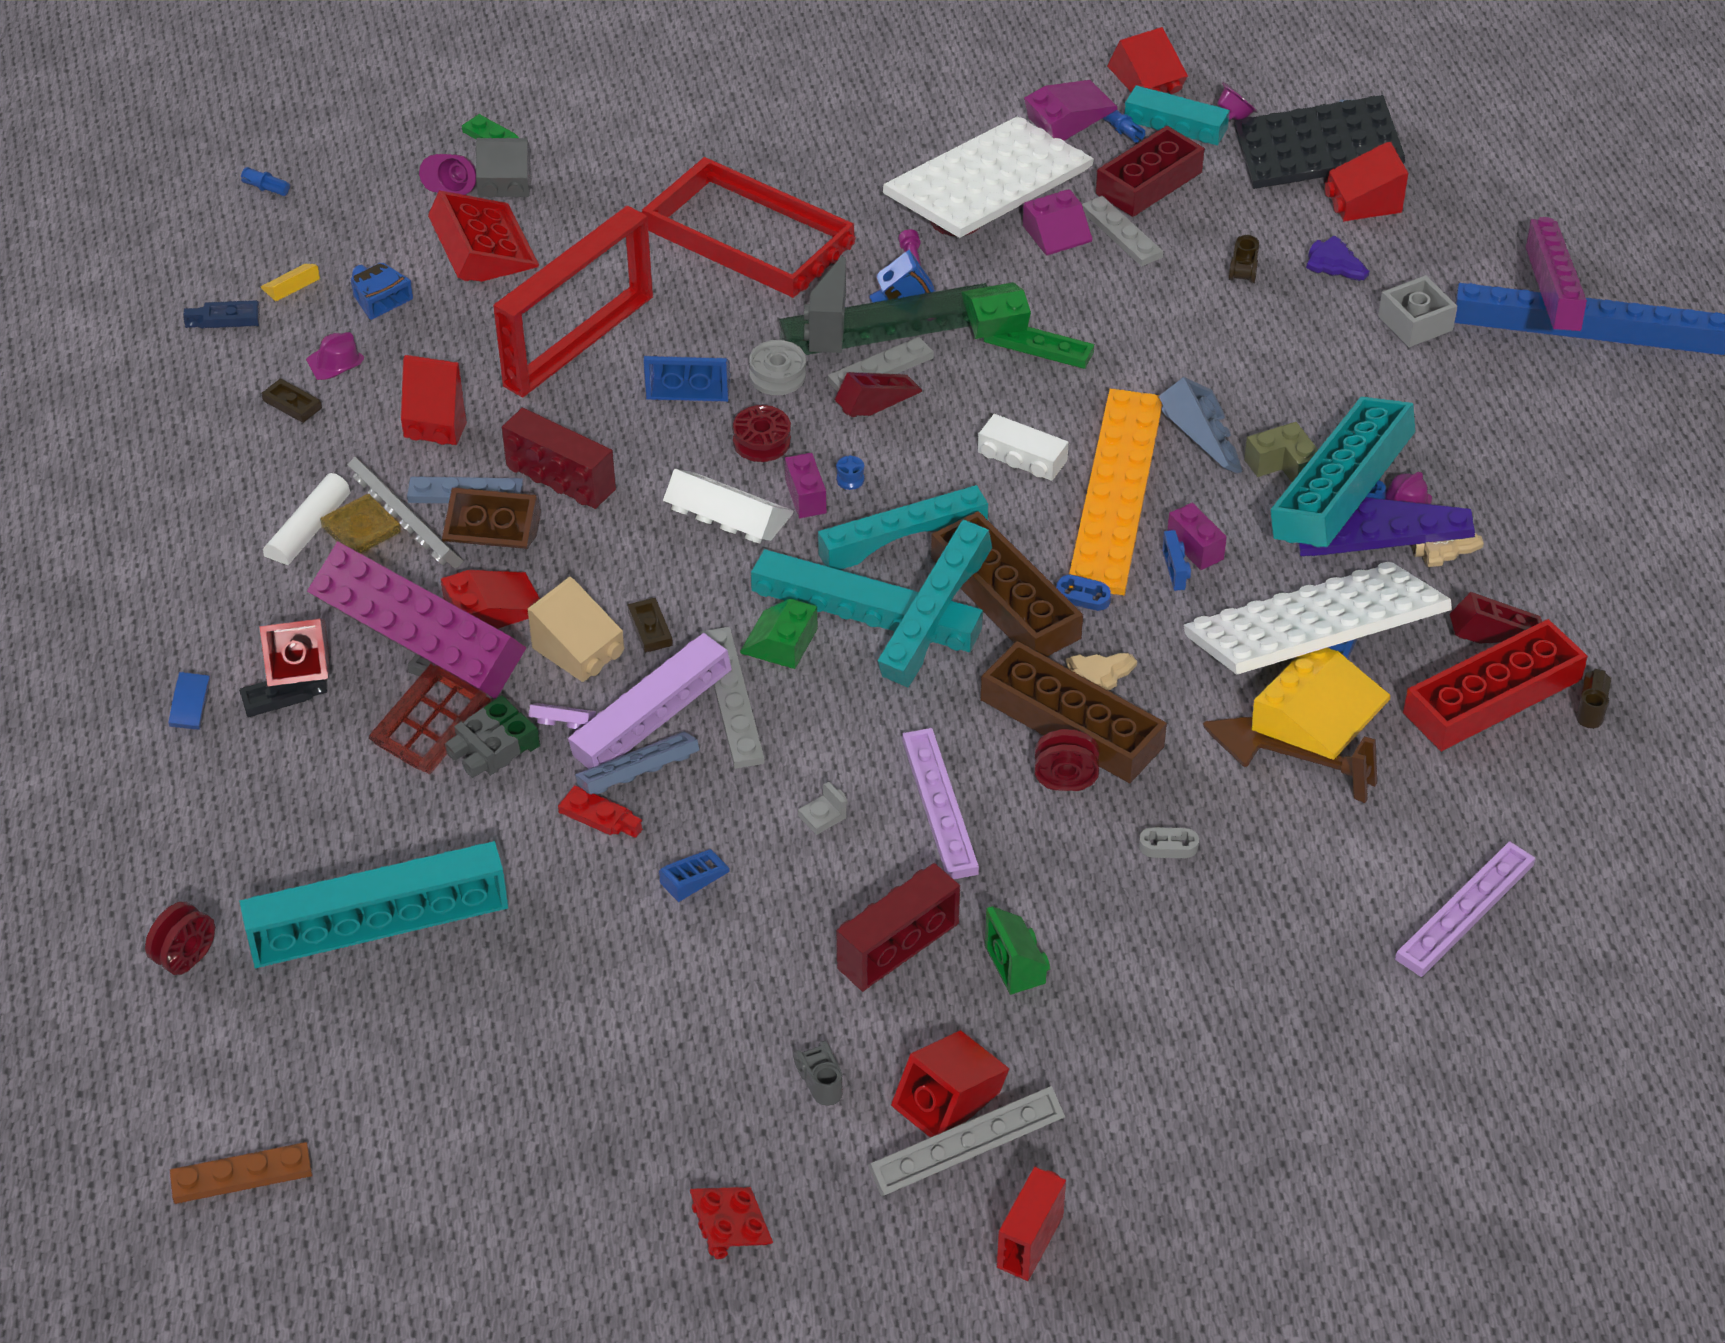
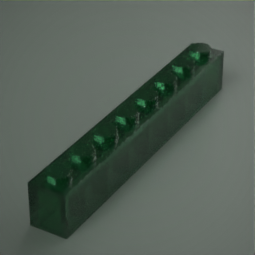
M986 283L845 307L842 349L969 327L971 323L961 295L962 291L988 286ZM804 315L779 319L780 340L796 344L803 350L805 355L821 353L809 352V340H804V326L809 324V320H804Z

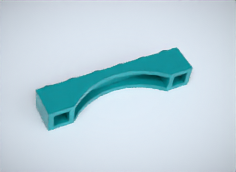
M975 485L818 531V554L827 567L838 570L852 567L861 563L867 556L882 546L907 535L925 531H939L978 511L988 520V502L978 486Z
M964 519L961 521L879 657L878 664L882 677L905 687H909L923 665L929 644L945 610L962 585L979 571L992 549L988 529Z

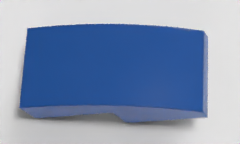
M179 672L170 711L169 727L200 730L210 681L209 675Z

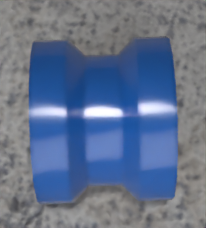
M856 456L840 458L836 465L838 473L836 477L837 484L847 490L861 487L864 484V462Z

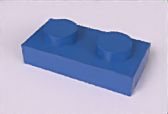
M1176 530L1164 531L1162 551L1174 591L1185 590L1186 579L1191 578V568L1189 562L1184 561L1183 541H1178Z

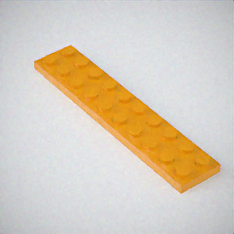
M1109 389L1069 575L1105 583L1110 588L1111 594L1125 596L1163 404L1159 395L1118 389Z

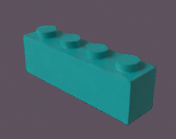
M1136 85L1125 102L1124 114L1129 115L1135 124L1156 130L1169 126L1187 138L1218 146L1228 129L1230 110Z

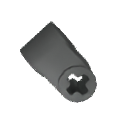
M822 1041L818 1047L804 1052L800 1050L794 1051L793 1057L796 1068L801 1078L805 1080L816 1102L825 1106L838 1103L843 1095L842 1072L834 1059L827 1041Z

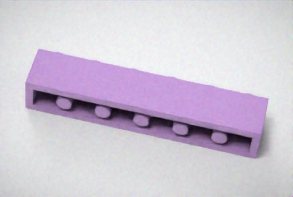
M705 633L689 642L686 647L673 657L667 659L664 664L650 675L645 676L641 682L628 692L622 694L619 699L605 710L600 711L587 724L577 729L568 738L573 756L590 769L626 754L732 670L727 649Z

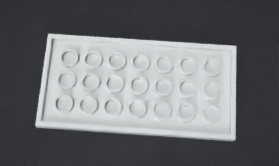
M1017 116L883 185V193L961 238L1084 172L1093 165L1094 158L1085 154L1082 150L1065 143L1062 139L1053 138L1044 129L1038 128L1027 122L1026 119Z
M1384 562L1380 563L1376 568L1356 570L1352 572V575L1342 578H1329L1325 583L1315 586L1306 585L1292 593H1279L1265 601H1251L1247 606L1238 609H1224L1220 614L1211 617H1197L1194 619V622L1184 624V632L1189 639L1237 675L1450 611L1452 607L1451 599L1395 563Z

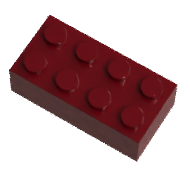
M1165 126L1098 168L1096 194L1105 197L1111 204L1134 217L1201 174L1205 148L1171 127Z
M523 407L501 426L506 466L515 473L520 472L530 477L535 483H543L551 487L556 493L565 494L574 498L579 504L588 505L594 509L616 490L612 449Z
M935 863L926 869L917 871L910 880L901 886L894 887L884 898L876 903L869 904L862 913L852 920H846L836 930L837 969L862 992L959 924L960 885Z

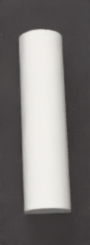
M327 474L263 548L264 557L289 565L350 494L348 483L337 474Z

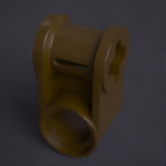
M1242 235L1237 238L1234 254L1231 258L1229 280L1233 281L1234 278L1250 280L1251 283H1255L1259 240L1256 237Z

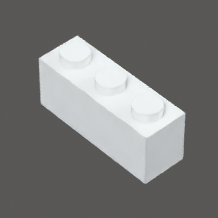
M993 414L978 433V453L983 454L987 458H994L1007 463L1013 468L1028 471L1036 477H1043L1052 481L1068 459V441L997 414Z

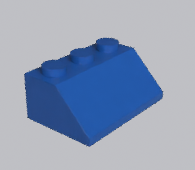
M644 356L646 399L728 402L730 361L727 358Z

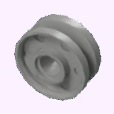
M784 340L766 341L756 346L749 356L750 382L755 389L762 393L786 395L800 388L806 379L805 353L792 342Z

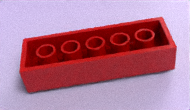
M1547 619L1408 688L1403 714L1442 752L1581 681L1588 655L1555 624Z

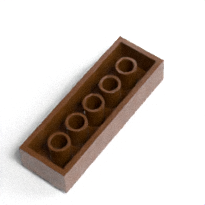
M979 511L963 518L989 530L992 549L979 571L973 574L960 589L1014 643L1018 641L1046 657L1082 639L1083 614ZM963 519L931 535V559L935 563H937Z
M1018 641L981 676V701L1042 735L1061 729L1087 733L1095 739L1099 746V767L1129 784L1165 746L1167 727L1165 721Z

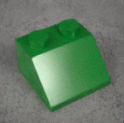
M1014 282L962 291L961 295L975 339L1027 330L1031 315L1030 307L1024 290Z
M787 599L764 610L740 653L796 669L818 629L817 606L794 599Z
M993 906L986 908L985 948L1009 994L1012 995L1046 984L1047 971L1050 970V964L1045 952L1040 953L1037 947V940L1033 929L1027 928L1022 917Z

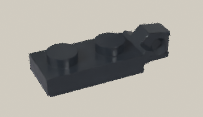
M324 679L267 686V681L240 688L239 691L247 718L305 702L312 699L313 696L327 693V687Z

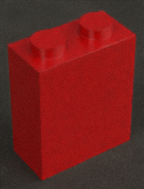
M1034 1166L999 1230L998 1269L1029 1281L1063 1218L1066 1179L1061 1178L1053 1171H1044Z

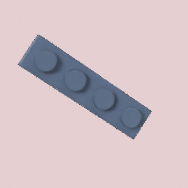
M410 477L407 500L408 503H449L452 487L522 494L523 478Z
M684 731L575 774L578 786L587 793L600 794L607 791L608 787L633 781L637 775L658 771L663 765L672 761L685 760L690 757V754L700 751L697 739Z

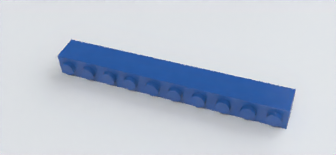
M1473 283L1458 284L1455 300L1457 312L1454 323L1725 355V314L1586 298L1587 302L1581 331L1559 330L1552 327L1541 292L1483 286Z

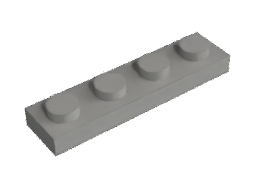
M1100 196L1082 204L1085 215L1141 267L1163 258V250L1105 197Z
M917 337L829 374L828 383L838 392L847 372L898 374L933 359L934 351L920 337Z

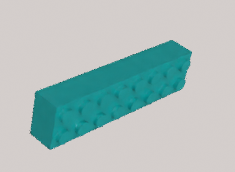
M1361 396L1271 508L1273 538L1284 540L1288 543L1297 542L1310 544L1315 547H1328L1414 435V404Z
M495 841L239 900L255 968L509 908L503 867Z

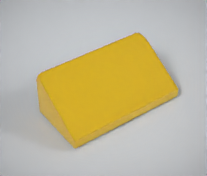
M303 264L262 285L261 289L272 299L278 301L319 280L318 266L316 264Z

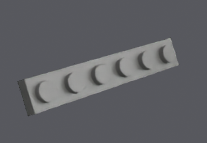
M354 457L347 464L355 472L352 477L364 488L369 485L371 488L368 490V493L379 503L384 500L386 504L383 508L395 519L400 516L402 519L399 524L410 534L415 531L418 534L415 539L425 549L428 550L431 547L434 550L431 555L444 566L448 562L452 567L457 568L463 563V560L364 463Z
M730 627L701 631V634L705 633L727 649L732 670L713 684L734 769L764 764V754Z
M1050 1086L870 1163L868 1167L882 1197L1065 1118V1115L1053 1087Z

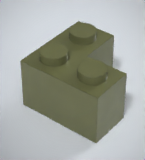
M1293 422L1248 436L1244 460L1257 477L1283 470L1290 481L1293 482L1318 449L1299 424Z

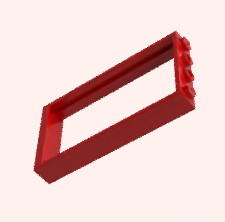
M703 157L642 209V213L648 217V231L792 298L801 291L806 290L816 277H821L825 269L831 263L835 264L844 251L850 250L856 240L854 223L706 157ZM709 182H712L826 233L833 238L799 269L790 274L668 217Z
M628 205L493 305L503 387L522 398L653 298L647 215ZM626 237L630 287L527 365L522 314Z

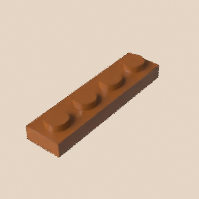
M307 1142L169 1169L174 1204L312 1176Z

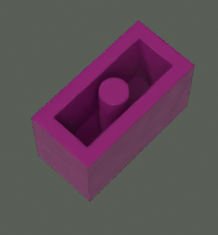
M806 453L785 457V481L799 519L826 514V489L813 454Z
M1193 502L1169 513L1167 531L1176 530L1178 541H1183L1185 555L1200 570L1224 560L1227 536Z

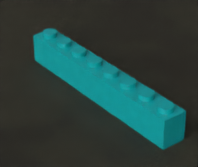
M766 549L763 550L751 571L752 591L761 596H771L784 601L794 599L817 606V612L824 611L838 615L842 619L856 620L866 623L870 627H881L893 632L896 631L919 593L914 590ZM951 601L940 619L930 643L934 642L945 645L956 651L971 652L982 630L983 610Z

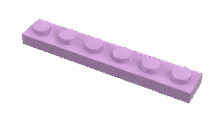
M929 728L903 733L902 741L945 872L953 879L978 875L979 866L933 729Z
M1509 841L1397 951L1395 960L1420 977H1423L1534 866L1535 857Z

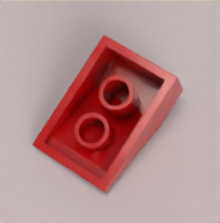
M410 355L404 356L401 423L405 438L416 441H431L441 445H457L467 424L459 363Z
M466 570L441 578L443 599L496 629L529 619L528 608L540 600L526 572Z

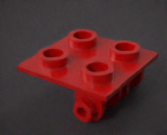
M751 1187L690 1189L693 1199L692 1210L698 1217V1226L702 1230L703 1238H708V1252L715 1259L725 1258L728 1255L727 1250L730 1246H754L773 1243Z

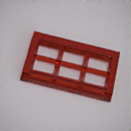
M430 664L372 731L369 739L375 745L414 768L431 774L447 755L445 743L456 736L454 726L460 722L464 723L470 716L488 705L491 699L486 697L485 693L437 665L433 666ZM437 681L451 688V691L440 704L425 697ZM456 692L470 700L459 715L444 708ZM420 701L434 709L422 725L408 718V715ZM439 712L454 720L441 736L426 729ZM402 722L417 730L404 746L390 738ZM421 734L436 741L423 757L409 750Z

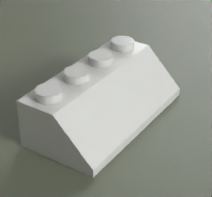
M679 469L673 470L663 501L672 504L671 509L687 515L688 511L697 514L695 519L712 524L714 520L721 523L720 529L736 534L737 530L746 533L745 539L760 544L762 539L771 541L794 512L791 509L698 473Z

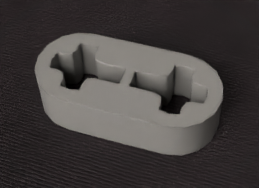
M1152 827L1143 830L1140 834L1139 849L1147 857L1190 858L1198 852L1199 836L1195 831L1188 828ZM1150 840H1156L1157 845H1151ZM1181 840H1186L1188 846H1182Z

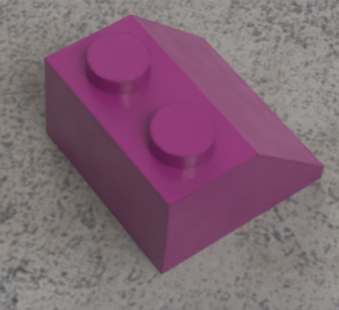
M1070 189L1023 204L1022 226L1046 256L1092 242L1091 232L1082 203Z

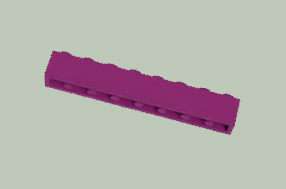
M1549 217L1531 219L1526 251L1552 327L1559 330L1581 331L1587 300L1558 222Z

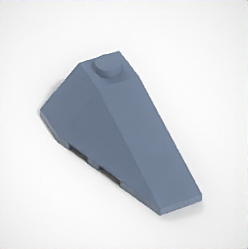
M1183 377L1159 395L1163 404L1162 411L1169 420L1177 424L1223 468L1234 473H1241L1243 471L1235 447L1225 439V437H1229L1231 434L1229 429L1220 422L1221 419L1225 418V415L1211 389Z

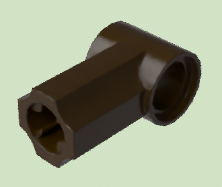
M1594 669L1591 672L1585 673L1576 715L1578 723L1583 727L1594 729L1600 727L1604 722L1611 685V677L1606 674L1605 670Z

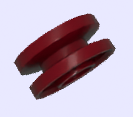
M768 405L751 406L740 411L733 422V446L735 451L741 457L753 462H768L780 458L790 448L791 422L789 417L782 410Z
M1069 729L1052 731L1041 737L1035 745V776L1039 783L1048 789L1058 791H1080L1093 785L1099 777V746L1095 739L1087 733Z
M177 902L169 906L158 916L149 930L145 943L147 957L156 964L162 965L164 969L173 975H182L188 972L207 954L211 947L216 929L214 919L199 911L188 902Z

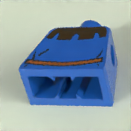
M910 250L903 253L877 274L876 277L881 289L869 295L876 309L890 302L897 313L908 311L938 298L931 279Z
M378 263L368 269L364 265H358L353 269L351 278L353 296L370 320L413 299L411 280L388 265Z

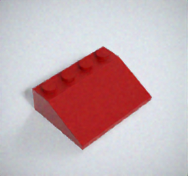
M439 190L428 217L458 278L464 281L482 282L539 267V263L508 203Z

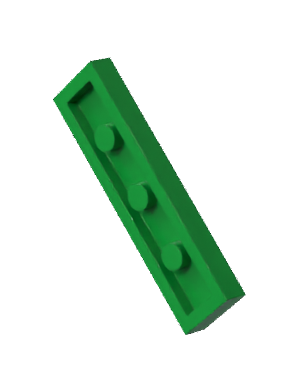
M1031 327L1023 331L984 338L985 343L1083 369L1089 363L1094 353L1095 345Z

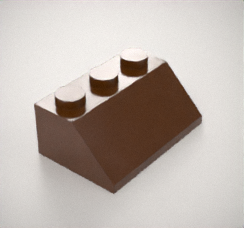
M452 487L442 541L528 549L537 536L541 516V508L537 496Z

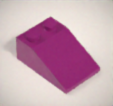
M1091 80L1046 85L1024 97L1028 118L1038 128L1044 129L1053 138H1059L1064 141L1118 110L1117 105Z

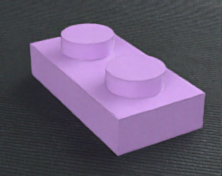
M541 703L530 704L529 717L538 718L537 723L555 725L556 721L567 722L568 728L573 729L583 727L596 714V711Z

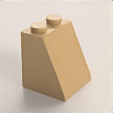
M568 577L528 608L532 648L581 682H584L590 676H596L605 664L612 659L619 658L624 650L623 630L571 577Z

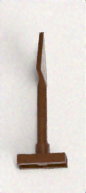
M1253 716L1205 721L1203 723V727L1243 767H1247L1258 749L1263 748L1338 769L1343 774L1353 776L1354 799L1366 803L1368 800L1367 784L1374 787L1377 784L1376 739L1364 736L1352 757L1347 755L1345 757L1337 756L1333 760L1253 731Z

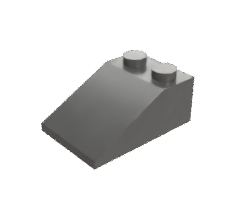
M846 257L839 258L811 291L810 304H804V320H809V324L804 326V340H809V352L842 353L846 303Z

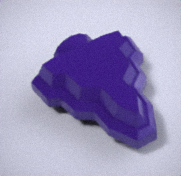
M1332 236L1326 242L1321 240L1315 241L1309 250L1308 258L1310 260L1306 268L1312 272H1323L1331 276L1342 275L1351 280L1358 281L1365 280L1370 272L1358 258L1354 257V253L1346 247L1347 244L1336 236Z

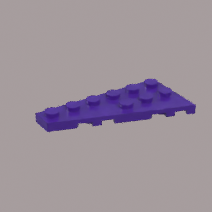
M1365 497L1328 547H1315L1310 544L1299 543L1300 556H1319L1475 537V528L1471 509Z

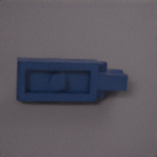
M259 301L205 302L204 306L200 308H186L183 314L185 328L259 326Z

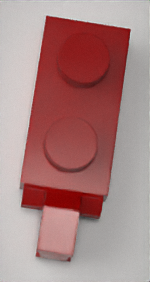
M575 785L558 805L559 813L608 835H618L620 832L637 838L643 830L642 819L633 815V812L596 794H589Z

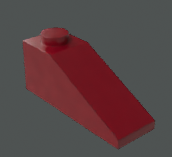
M847 372L834 400L843 408L842 411L851 417L871 416L921 393L922 389L905 374Z
M1470 592L1449 614L1455 635L1461 639H1467L1479 644L1505 641L1542 622L1539 615Z

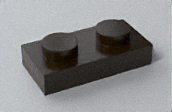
M281 378L261 393L264 402L302 423L322 409L320 399Z
M656 598L627 604L628 614L644 653L673 646L671 633Z

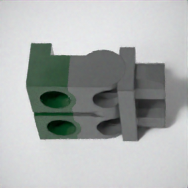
M503 695L470 716L464 723L460 722L455 725L456 736L445 743L446 752L453 760L459 759L466 753L469 755L462 760V765L466 773L472 778L484 771L491 776L498 769L507 766L513 758L527 749L531 752L540 747L538 728L521 712L519 713L518 709Z

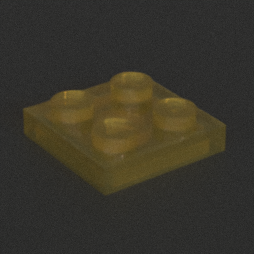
M369 493L320 518L321 526L336 542L338 541L360 554L401 532L400 524Z

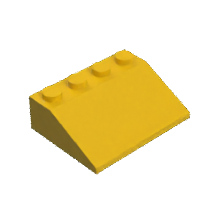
M1330 648L1320 649L1297 656L1254 699L1252 730L1334 760L1388 703L1390 694L1339 651Z

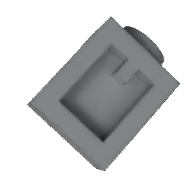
M830 782L823 784V796L798 809V816L818 835L846 819V805L848 801L840 789H836Z

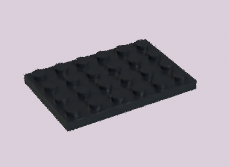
M1384 95L1345 100L1332 104H1321L1315 107L1298 108L1286 112L1235 120L1236 132L1253 189L1328 177L1329 171L1386 142L1392 143L1403 164L1405 163V154Z

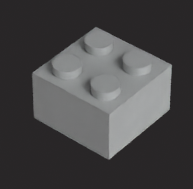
M1425 275L1383 291L1378 317L1408 347H1412L1453 331L1457 305Z

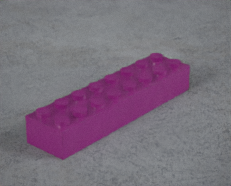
M338 541L307 592L329 606L494 699L498 697L526 650L525 646L511 636Z

